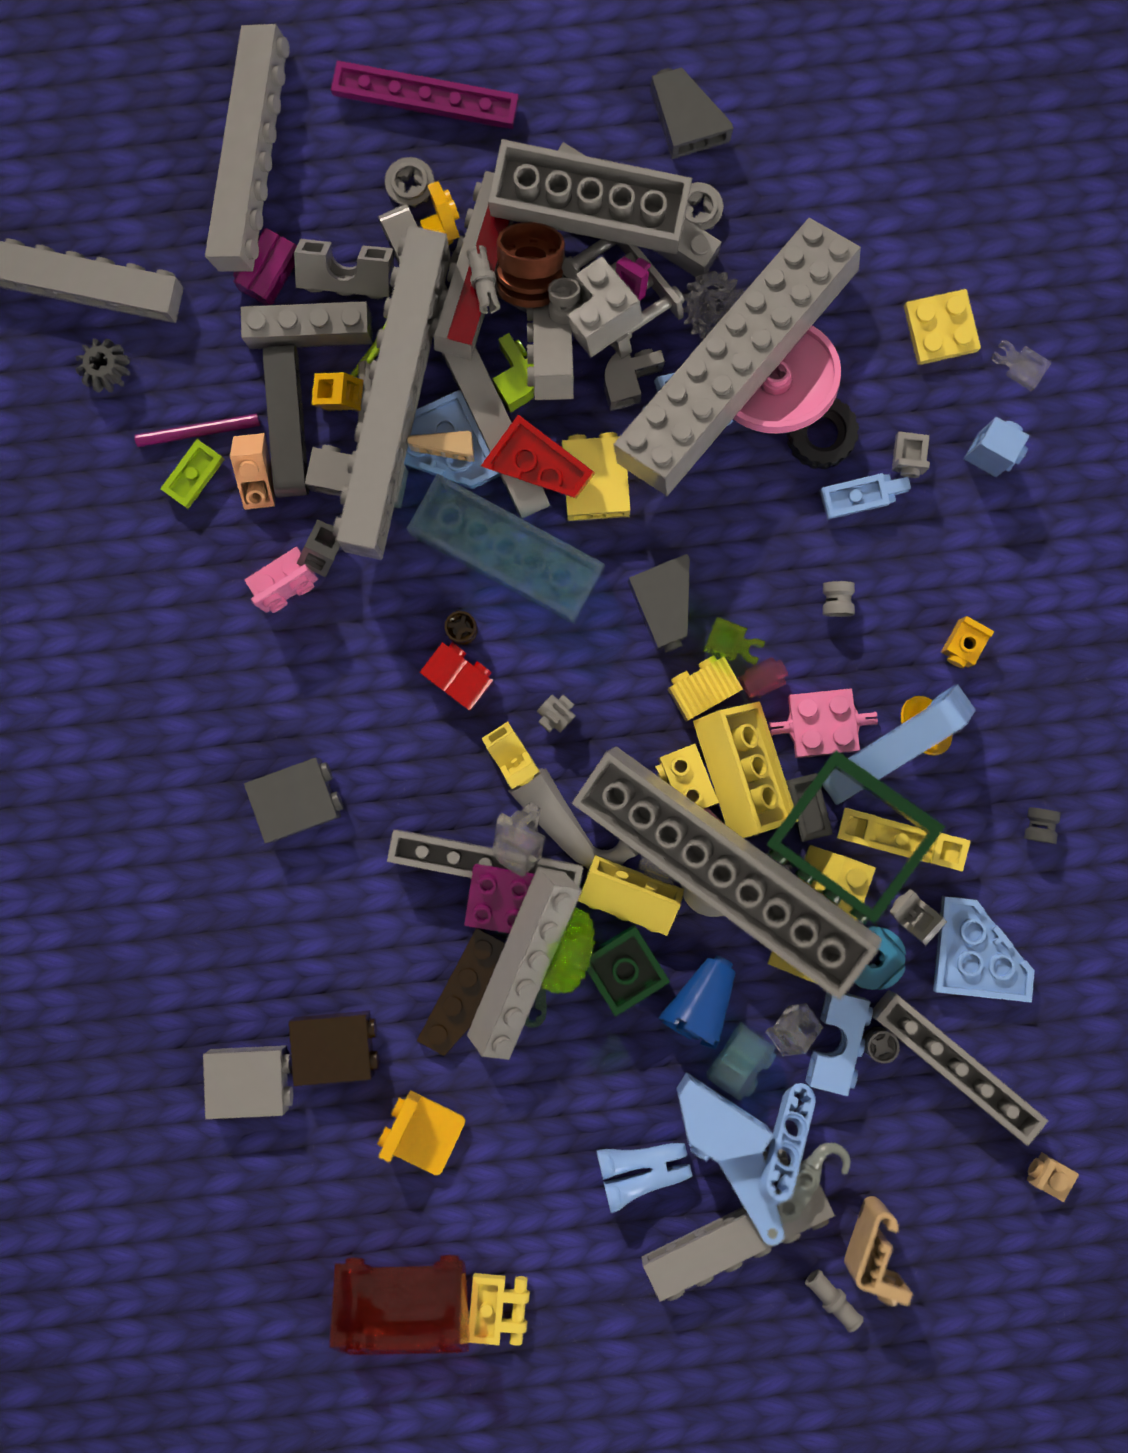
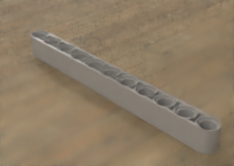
M407 204L378 216L391 248H394V254L399 264L401 256H398L400 237H406L408 225L418 227ZM445 284L444 290L448 291V288ZM439 309V312H438V317H437L438 319L440 318V315H441V311H442L441 309ZM476 347L471 360L441 352L491 452L512 422ZM500 473V477L521 519L550 506L543 487Z

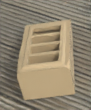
M470 431L412 435L407 437L411 451L475 462L473 438Z

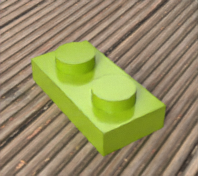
M196 439L160 489L189 509L225 459Z

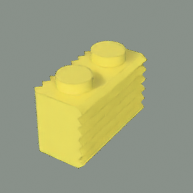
M715 655L698 664L700 667L699 671L692 675L685 671L671 679L673 685L667 690L686 722L743 690L725 657L717 660Z

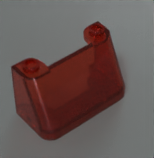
M443 1255L440 1256V1261L434 1262L433 1266L371 1267L365 1264V1259L347 1258L345 1263L335 1264L329 1347L346 1355L469 1352L465 1262L459 1260V1256Z

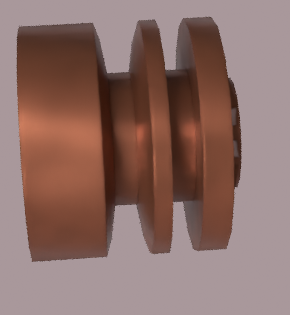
M535 222L517 223L506 227L500 232L497 239V260L499 264L497 267L496 288L498 294L506 302L526 308L543 307L550 304L551 301L548 297L549 284L563 277L562 265L564 262L565 241L562 234L555 228Z

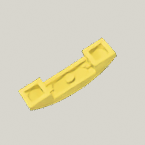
M844 808L837 838L910 858L927 833L919 827ZM941 833L921 861L963 872L971 841Z

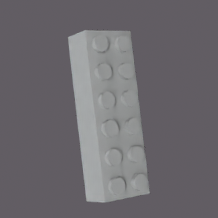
M502 139L488 204L492 217L521 223H541L560 231L677 254L692 178Z

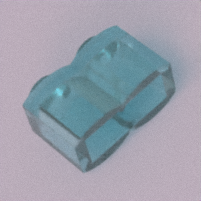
M740 1022L729 1037L724 1048L711 1064L706 1076L708 1080L738 1100H741L744 1095L749 1097L757 1087L758 1080L756 1077L762 1069L767 1070L775 1060L776 1054L774 1050L776 1047L771 1041Z

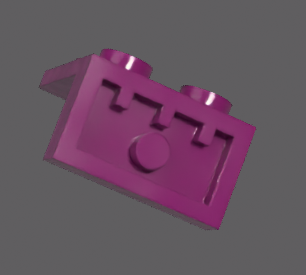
M475 864L472 872L464 926L510 933L535 874Z

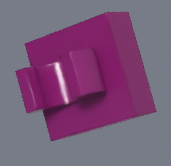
M624 256L616 262L615 272L641 301L646 296L649 271L647 269L651 267V263L641 257L633 262Z

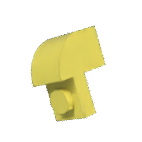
M509 722L504 723L482 738L487 750L501 769L512 789L517 786L526 785L539 772L538 767Z

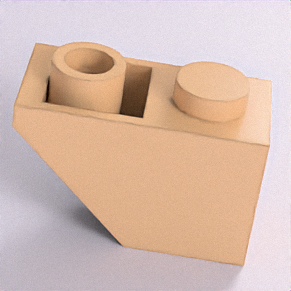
M265 434L233 436L230 459L244 510L275 506L271 458Z

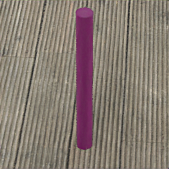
M257 413L136 434L135 442L137 447L251 428L260 426V418Z

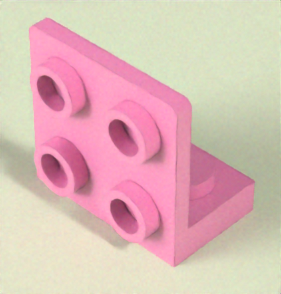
M297 546L244 580L254 595L251 601L266 613L270 610L272 613L281 610L288 604L287 599L295 594H298V596L306 594L314 588L313 583L319 580L315 572L306 565L301 566L297 564L301 555V551Z

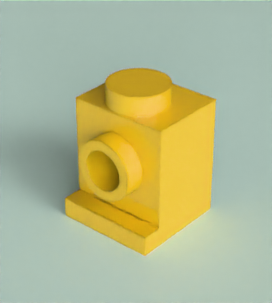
M345 372L315 373L311 405L325 410L361 411L364 380Z
M965 616L956 623L941 653L948 656L947 661L959 668L971 667L976 664L989 638L992 637L995 631ZM965 638L973 642L971 649H967L964 646Z

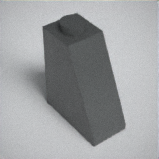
M682 67L674 70L666 68L652 76L650 92L671 159L730 142L733 132L732 122Z
M688 554L636 574L628 579V585L656 651L664 648L665 653L683 646L681 641L687 637L690 566Z

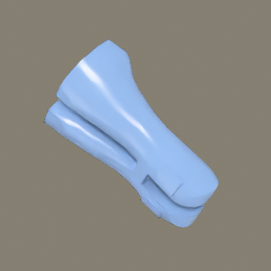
M670 1143L634 1150H596L603 1180L628 1171L651 1168L650 1171L603 1181L611 1213L620 1210L634 1199L646 1193L680 1183L693 1176L690 1164L674 1165L668 1168L666 1166V1162L688 1155L685 1143Z

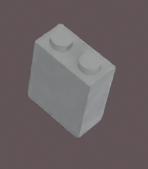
M286 1045L210 1049L203 1054L205 1119L283 1116L288 1111L289 1106H292L293 1088L288 1086L287 1074H291L292 1058L291 1054H287Z

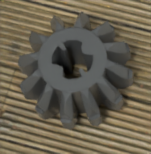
M93 338L91 348L87 345H82L85 354L75 356L76 361L81 364L75 369L79 376H83L82 383L87 387L92 386L93 390L100 393L104 387L108 392L113 393L115 383L119 386H124L121 377L130 376V371L125 366L131 362L128 356L123 355L124 349L120 345L114 346V343L107 338L102 344L98 339Z

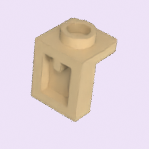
M1041 1152L1039 1158H1035L1028 1168L1029 1176L1026 1180L1039 1190H1043L1064 1202L1079 1174Z

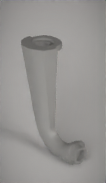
M546 768L539 769V772L526 785L517 786L508 791L574 861L587 869H590L595 855L620 865L638 855L636 850L621 839L614 848L609 850H600L594 847Z

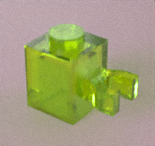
M717 617L713 622L703 651L720 658L725 657L726 660L731 662L736 659L737 654H740L745 661L756 665L759 658L750 655L749 647L754 645L762 649L765 641L756 638L745 639L744 636L747 628Z

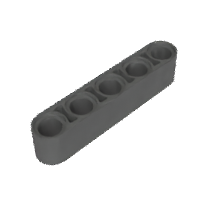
M295 344L264 347L263 364L276 498L309 495V488L305 485L308 465L297 347Z

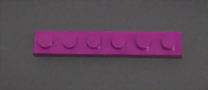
M338 60L331 87L333 96L513 129L519 102V95Z

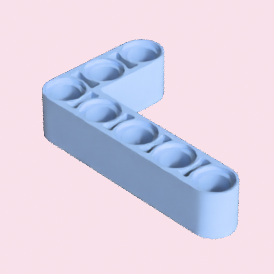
M956 684L938 695L925 710L848 759L879 780L961 729L968 723L976 710L959 685ZM837 769L833 770L823 784V787L836 805L863 790L861 786Z

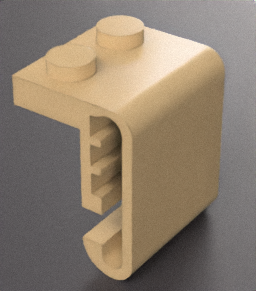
M869 1196L862 1203L844 1257V1264L860 1289L878 1295V1299L888 1305L897 1306V1303L909 1306L913 1293L898 1273L886 1269L893 1247L880 1229H878L880 1221H882L888 1230L898 1233V1223L880 1199Z

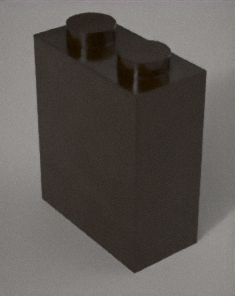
M370 1011L294 1017L289 1021L294 1086L371 1080L375 1075V1070H379L378 1050L373 1051L372 1038L377 1037L376 1019L370 1018Z

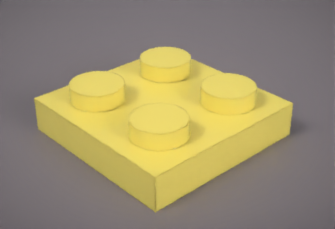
M967 289L909 301L903 306L917 365L971 354L981 349Z

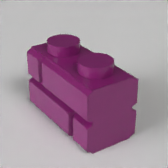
M264 228L258 237L259 255L255 259L254 270L234 271L233 276L235 278V285L242 293L269 306L274 303L295 267L294 252L297 245Z

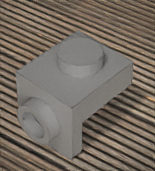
M898 432L895 437L892 471L901 472L900 475L902 477L918 478L920 475H923L930 467V462L927 461L930 435Z
M911 889L899 896L890 910V914L897 923L925 946L947 923L944 917L923 902Z

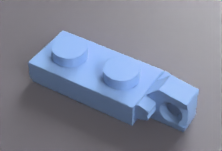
M883 473L826 486L821 488L820 492L826 517L829 520L888 506L890 503L896 502L895 495L908 492L911 486L908 477L891 480L890 474L883 475Z

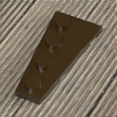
M476 928L423 1027L417 1042L445 1056L465 1034L473 1022L506 942L480 928Z

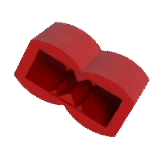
M442 642L419 673L471 712L493 683V680L489 678L492 672L478 661L473 666L465 660L464 657L467 653L453 642L449 646Z

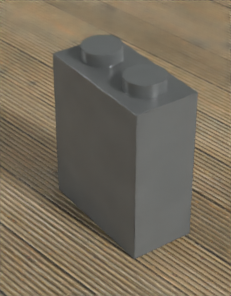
M315 757L244 783L265 844L342 817L339 810L344 809L339 793L337 791L333 793L329 781L333 779V775L327 762L322 763L321 758Z

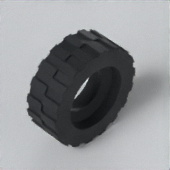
M835 398L829 410L821 417L831 420L837 427V439L829 447L820 448L813 445L808 439V426L788 432L786 436L788 437L787 444L792 450V455L795 458L797 457L801 464H806L813 469H828L830 466L835 467L842 460L844 461L855 447L854 445L859 436L857 435L859 424L856 422L855 413H852L849 409L850 406Z

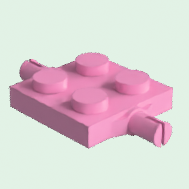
M852 688L792 694L788 696L790 711L788 721L770 722L769 729H771V736L789 733L794 743L795 758L832 755L835 750L841 754L860 751L858 738L860 726L878 725V718H876L878 715L877 712L858 714L854 706Z

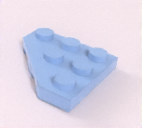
M461 390L455 391L416 410L410 436L470 431L473 438L475 462L411 451L408 445L404 465L471 489L500 476L498 472L481 467L490 451Z
M942 896L940 915L944 917L947 923L938 933L933 991L1032 1003L1034 969L1022 958L1013 947L1012 942L986 914L985 909L980 903L974 899Z

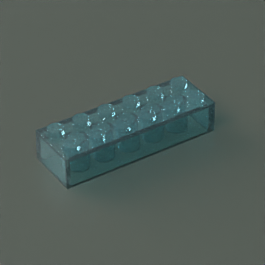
M438 473L407 527L410 536L572 624H575L605 568V564Z

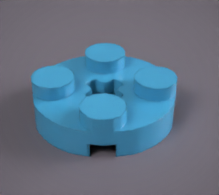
M870 925L867 928L882 938L879 947L881 954L878 957L881 962L877 966L873 963L867 964L853 983L865 989H887L897 983L905 971V947L900 938L892 931Z

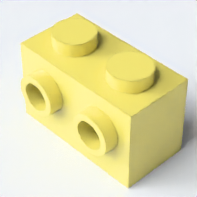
M696 744L658 758L659 765L655 766L658 777L702 809L719 803Z

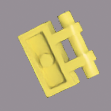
M473 1274L467 1343L500 1345L501 1332L510 1333L511 1345H522L523 1333L527 1331V1320L524 1319L525 1306L529 1303L530 1291L527 1290V1277H515L514 1289H505L506 1276ZM503 1303H513L512 1318H502Z

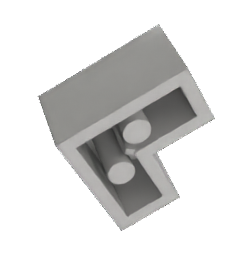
M602 256L576 274L577 282L580 285V295L586 303L567 315L574 338L590 357H593L643 322L639 299Z

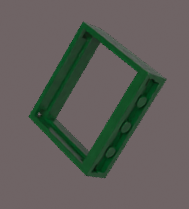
M835 750L767 843V846L772 849L768 855L782 865L789 861L798 868L795 873L797 876L810 885L815 880L825 887L822 892L823 895L837 905L841 900L852 907L849 913L862 923L866 924L868 920L876 923L942 833L945 826ZM834 769H837L927 833L873 908L867 906L781 843Z

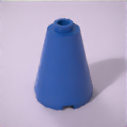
M718 955L714 959L707 958L663 1010L659 1020H662V1023L673 1031L690 1040L691 1038L695 1040L701 1038L700 1045L716 1050L720 1042L736 972L731 968L733 963Z

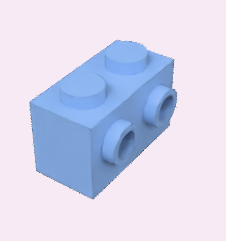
M995 417L977 434L964 460L997 477L1005 470L1009 472L1014 464L1018 465L1028 451V447L1024 445L1030 435L1023 432V428L1012 421L1005 422Z

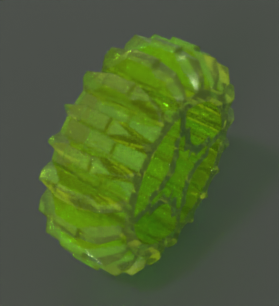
M576 907L574 908L541 984V987L549 990V992L557 994L572 993L575 987L580 985L581 979L585 978V971L587 967H590L589 961L593 955L592 947L595 944L593 940L595 929L592 928L593 920L590 919L589 913Z

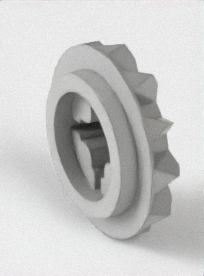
M405 157L395 161L389 167L385 176L387 193L391 200L396 201L401 206L407 204L408 206L416 207L417 204L423 201L427 202L430 195L427 185L434 183V176L430 167L424 161L414 157ZM414 172V180L417 187L411 186L410 190L406 193L403 180L408 181Z
M701 182L691 183L685 219L702 230H712L721 219L723 213L721 195L711 185ZM703 198V210L706 212H700L694 218L691 204L696 206Z

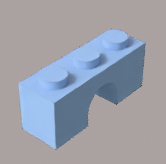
M826 992L820 1019L825 1024L839 1028L841 1042L834 1051L829 1053L812 1050L805 1079L810 1087L848 1096L850 1088L854 1089L858 1077V1071L855 1069L857 1057H862L865 1048V1039L862 1038L864 1027L869 1026L873 1014V1008L869 1007L870 1001L866 998L845 993L838 1000L832 994Z

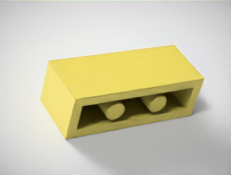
M595 855L583 883L578 902L585 904L591 909H599L612 914L622 921H630L645 927L651 932H658L667 936L680 908L684 889Z

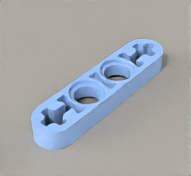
M803 1083L793 1085L785 1091L782 1097L773 1137L763 1169L759 1190L764 1201L771 1205H779L787 1201L794 1191L816 1099L813 1090ZM796 1094L800 1095V1101L804 1103L798 1108V1098L795 1097ZM786 1120L793 1121L798 1128V1135L796 1137L791 1136L786 1131ZM780 1149L785 1150L789 1154L791 1159L789 1166H784L778 1160L777 1154ZM777 1180V1188L782 1191L778 1195L775 1194V1187L771 1185Z

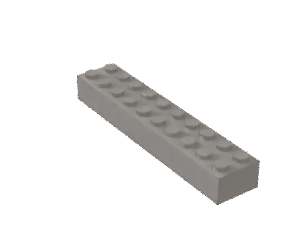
M808 218L614 443L617 464L668 496L858 272L861 247L815 220Z
M409 225L406 237L401 236L399 240L398 256H401L399 267H394L391 275V286L394 287L392 298H387L384 305L383 316L387 320L385 329H380L377 336L376 348L380 349L378 360H373L370 366L369 379L373 381L370 392L366 391L363 397L362 410L366 411L363 423L359 422L356 427L355 442L359 443L356 455L351 454L348 462V473L351 474L349 486L344 485L341 493L340 504L344 505L342 517L336 518L333 528V536L337 537L336 541L344 552L378 560L383 559L408 449L407 437L411 435L433 337H430L433 319L438 317L439 301L444 290L451 259L446 233Z
M617 746L605 753L572 802L574 806L838 1000L843 997L879 950L881 937Z

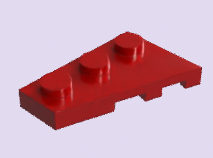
M519 414L481 465L483 468L573 498L579 496L595 474L594 471Z

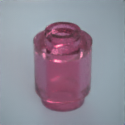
M770 657L744 671L745 674L741 675L739 680L747 696L752 699L756 696L761 698L786 685L785 678L789 675L780 659L775 661L773 657Z

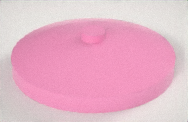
M811 326L733 419L739 424L755 431L779 434L805 428L821 418L833 404L839 390L841 378L840 359L828 337L816 327Z

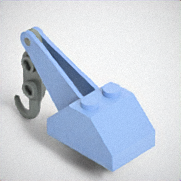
M687 1072L676 1089L689 1146L692 1147L690 1150L705 1161L711 1157L719 1163L766 1244H779L784 1238V1224L793 1222L800 1217L819 1186L822 1163L827 1155L834 1153L840 1156L843 1162L841 1172L844 1175L848 1173L850 1168L848 1152L837 1143L827 1142L820 1145L811 1156L800 1163L792 1196L779 1205L767 1203L762 1198L759 1187L765 1166L762 1152L773 1137L769 1127Z

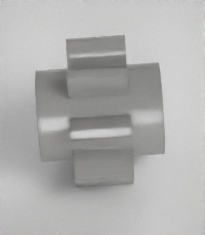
M552 694L537 710L542 716L539 724L549 733L553 728L561 733L576 716L571 711L574 704L565 695L557 699Z

